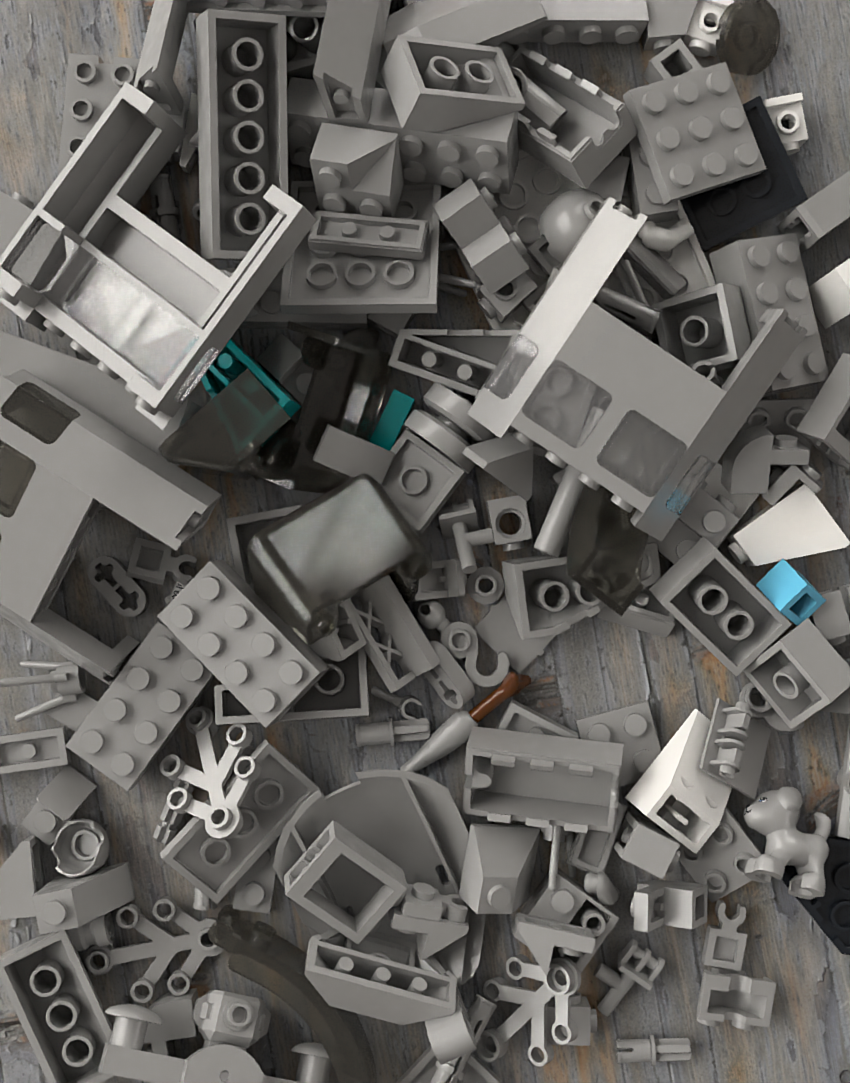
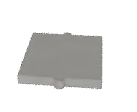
M505 595L496 605L491 604L489 606L490 611L474 627L476 634L497 654L501 651L507 654L509 665L519 674L537 655L542 656L544 654L543 649L556 636L550 635L522 640Z

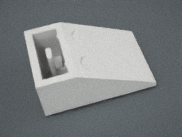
M694 709L625 797L644 815L695 854H697L719 826L732 790L731 786L699 769L711 721L697 709Z

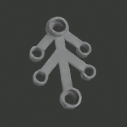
M205 706L195 707L186 716V727L190 733L196 736L204 772L186 765L185 761L173 754L166 756L162 760L160 771L170 780L176 781L180 779L207 791L211 806L194 800L193 795L181 787L173 789L168 794L167 805L179 814L188 813L204 820L206 832L211 837L217 840L231 839L240 832L243 826V817L239 806L251 783L259 777L261 772L260 764L252 757L243 756L240 758L244 748L250 745L253 735L251 730L243 724H233L230 726L226 733V740L229 745L220 762H218L213 736L219 729V725H216L215 713ZM243 732L242 737L236 741L237 735ZM177 763L176 768L170 772L172 765ZM251 764V769L249 770V772L244 774V769L246 768V766ZM234 769V773L238 778L226 797L224 786ZM184 796L182 803L177 805L178 799ZM225 815L223 822L219 824L221 818Z
M163 896L153 906L155 918L163 922L171 919L188 932L187 934L174 936L141 914L138 906L128 903L118 910L116 914L117 924L124 929L134 928L152 941L114 948L112 945L99 947L97 944L92 945L85 954L84 964L90 973L104 975L116 964L156 956L144 976L138 978L130 990L134 1001L146 1003L153 996L155 984L175 954L180 951L193 949L181 970L174 971L167 982L168 990L173 995L181 996L189 990L192 984V977L205 957L216 956L225 949L229 933L224 923L215 918H206L200 921L177 906L176 901L172 897ZM159 904H169L171 906V913L167 915L162 914L159 910ZM129 910L133 912L134 921H125L122 916L123 911ZM206 932L214 934L216 942L213 944L206 943L203 940V934ZM101 955L105 960V965L97 966L93 962V956ZM175 977H182L186 981V986L183 988L176 987L173 979ZM140 984L146 985L149 989V994L140 995L137 991V986Z
M519 954L507 960L506 972L508 976L513 980L527 977L543 981L544 984L536 991L508 985L507 981L499 976L487 980L484 983L483 992L489 1001L497 1002L503 1000L521 1004V1006L500 1027H492L483 1031L477 1043L476 1052L486 1062H493L503 1057L507 1052L509 1040L531 1020V1045L528 1048V1057L533 1065L541 1067L551 1062L554 1058L553 1046L547 1041V1004L554 997L556 1022L551 1028L553 1039L558 1044L565 1045L577 1038L578 1028L571 1019V995L575 994L580 988L581 974L577 965L572 960L566 957H558L551 960L548 975H545L539 964L532 963L527 956ZM516 962L521 965V973L516 968ZM562 972L565 974L567 982L563 979ZM494 984L498 987L499 994H496L494 991ZM562 1026H564L568 1032L567 1037L562 1033ZM538 1048L543 1051L544 1059L539 1055Z

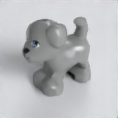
M785 786L779 790L764 791L753 803L745 807L744 818L748 827L766 836L765 853L748 860L744 875L757 882L770 883L772 876L781 880L785 866L793 865L798 875L791 879L788 893L803 899L823 897L826 889L824 864L829 854L827 839L831 832V819L824 813L816 812L813 816L816 830L813 834L802 833L796 829L800 816V807L803 802L798 789Z

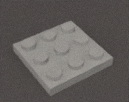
M726 62L637 87L623 95L664 205L758 175L766 170Z

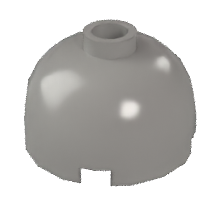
M587 189L569 190L556 197L545 208L539 218L538 230L540 237L545 234V238L550 244L546 249L551 256L560 263H564L605 201L604 198Z

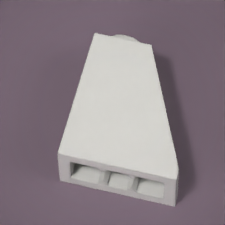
M804 483L795 485L774 506L769 504L726 537L731 543L727 548L733 558L739 564L745 563L747 566H759L778 562L782 558L788 560L846 548L850 545V541L818 497Z

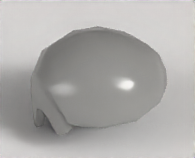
M80 818L69 821L58 831L54 845L51 848V852L54 854L58 864L55 869L58 873L70 878L88 876L95 873L104 866L109 856V839L104 828L94 820Z

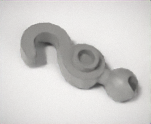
M435 600L424 601L419 605L416 613L419 624L426 629L438 630L441 633V644L446 647L453 658H465L466 674L473 683L482 687H492L505 679L509 671V660L505 652L501 651L497 654V668L492 674H481L476 668L478 638L474 628L464 621L450 622L445 618V608ZM428 605L431 609L430 613L422 614L420 611L421 606Z

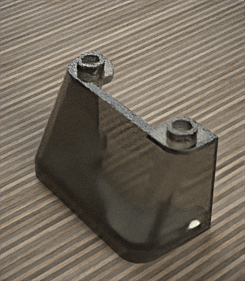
M365 473L349 479L261 529L253 536L247 547L255 594L308 646L321 638L329 636L335 630L339 617L338 605L396 569L398 575L405 581L421 579L432 570V556L426 545L382 485Z

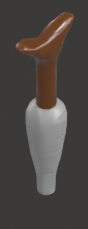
M514 671L509 672L502 684L470 711L461 710L450 716L430 736L416 754L400 767V770L417 773L462 746V744L468 741L472 726L478 727V722L506 699L518 694L524 687L530 685V676L518 675Z

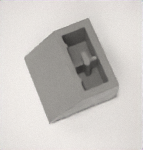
M558 868L555 890L550 891L548 889V871L519 913L592 929L596 938L593 954L582 952L581 956L576 957L561 953L558 950V946L553 948L551 960L558 957L569 958L577 965L581 974L620 918L607 906L602 905L596 896L586 893L583 885ZM514 919L511 923L513 936L527 946L517 930Z

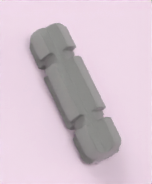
M180 779L176 780L173 785L176 788L181 787L189 793H192L195 789L194 785ZM184 796L178 799L177 805L182 803ZM166 802L160 817L162 823L159 822L153 838L158 842L168 845L176 836L178 831L176 826L181 824L184 814H179L170 809Z

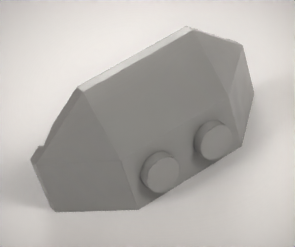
M331 929L321 935L312 936L309 940L304 975L329 1006L402 1026L453 1015L456 1011L457 977L450 971H445L432 955L424 960H420L417 943L374 932L372 935L367 934L359 944H356L336 929Z

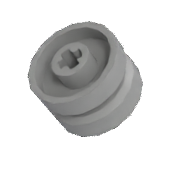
M434 382L423 399L425 405L438 418H434L423 410L414 409L403 426L469 474L476 463L462 454L464 449L470 446L465 441L466 438L477 444L497 436L467 414L473 405L472 403L443 385Z

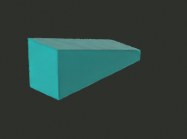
M394 389L369 442L390 451L415 404V399Z

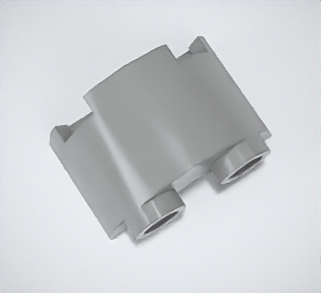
M713 966L711 971L704 969L696 1012L697 1021L707 1026L717 1027L724 1020H732V1026L748 1031L754 1030V1026L769 1027L777 982L767 977L759 979L745 976V970L742 969L741 971Z

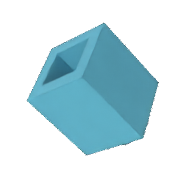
M783 558L756 584L771 603L797 626L809 618L826 601L808 580Z

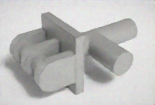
M468 498L467 503L457 504V501L451 502L452 506L441 508L438 512L443 539L455 538L462 572L465 574H470L477 570L472 547L494 542L491 528L479 530L476 509L472 498Z
M631 939L623 950L620 949L617 953L618 970L623 972L621 975L602 962L594 971L593 975L611 987L597 1006V1009L607 1017L610 1016L635 982L650 991L653 987L652 982L664 967L665 960L658 957L656 959L651 956L652 951L648 948L643 950L638 947V941L635 939Z

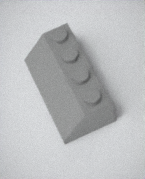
M62 930L37 936L4 952L0 956V979L47 1082L102 1083L114 1077V1075L98 1072L105 1043L109 1044L113 1029L68 931Z

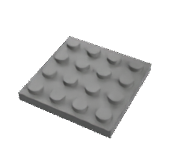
M404 180V188L394 218L429 221V234L423 260L309 250V230L283 266L280 296L282 314L437 313L441 220L433 204L442 199V185L424 182L414 183ZM292 181L290 197L302 204L313 216L315 210L323 211L319 209L314 181Z

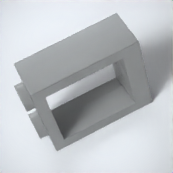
M843 353L796 431L835 465L850 470V429L845 437L836 430V427L850 406V354Z
M334 820L330 822L284 875L285 895L356 944H359L367 934L372 935L378 929L382 917L391 907H396L402 902L408 889L402 868ZM341 853L384 883L355 917L312 889L313 885Z

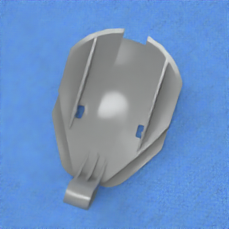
M374 769L355 772L359 781L342 787L327 796H324L320 789L314 792L294 812L283 828L276 846L273 868L285 889L284 875L330 822L334 820L402 868L407 884L426 883L438 889L440 895H459L469 829L446 786L412 771ZM341 853L313 885L312 889L342 910L347 906H351L356 916L384 883ZM436 866H444L449 882L441 881L435 869ZM291 899L301 921L308 927L311 936L321 935L334 929ZM465 902L463 906L468 907L466 915L469 925L468 933L432 955L445 971H450L457 977L456 1011L454 1014L425 1021L431 1047L441 1065L477 1049L471 1021L458 987L466 984L474 976L479 966L486 914H476ZM388 912L382 917L381 924L375 931L417 943V932L405 934L391 928Z

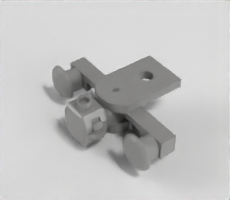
M210 990L205 995L196 999L192 1017L205 1040L202 1049H199L187 1059L142 1051L148 1022L162 1025L161 1018L155 1012L134 1004H118L109 1007L105 1014L114 1015L116 1018L109 1044L105 1043L98 1072L150 1083H329L333 1060L346 1062V1058L338 1049L318 1042H304L295 1045L291 1049V1052L300 1053L295 1081L264 1075L256 1060L246 1051L248 1047L268 1033L271 1013L266 1008L265 1002L262 999Z

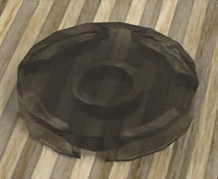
M736 0L726 8L719 19L717 29H721L719 40L716 39V51L720 63L726 62L729 72L742 76L759 74L770 65L777 53L780 42V22L777 12L766 0Z

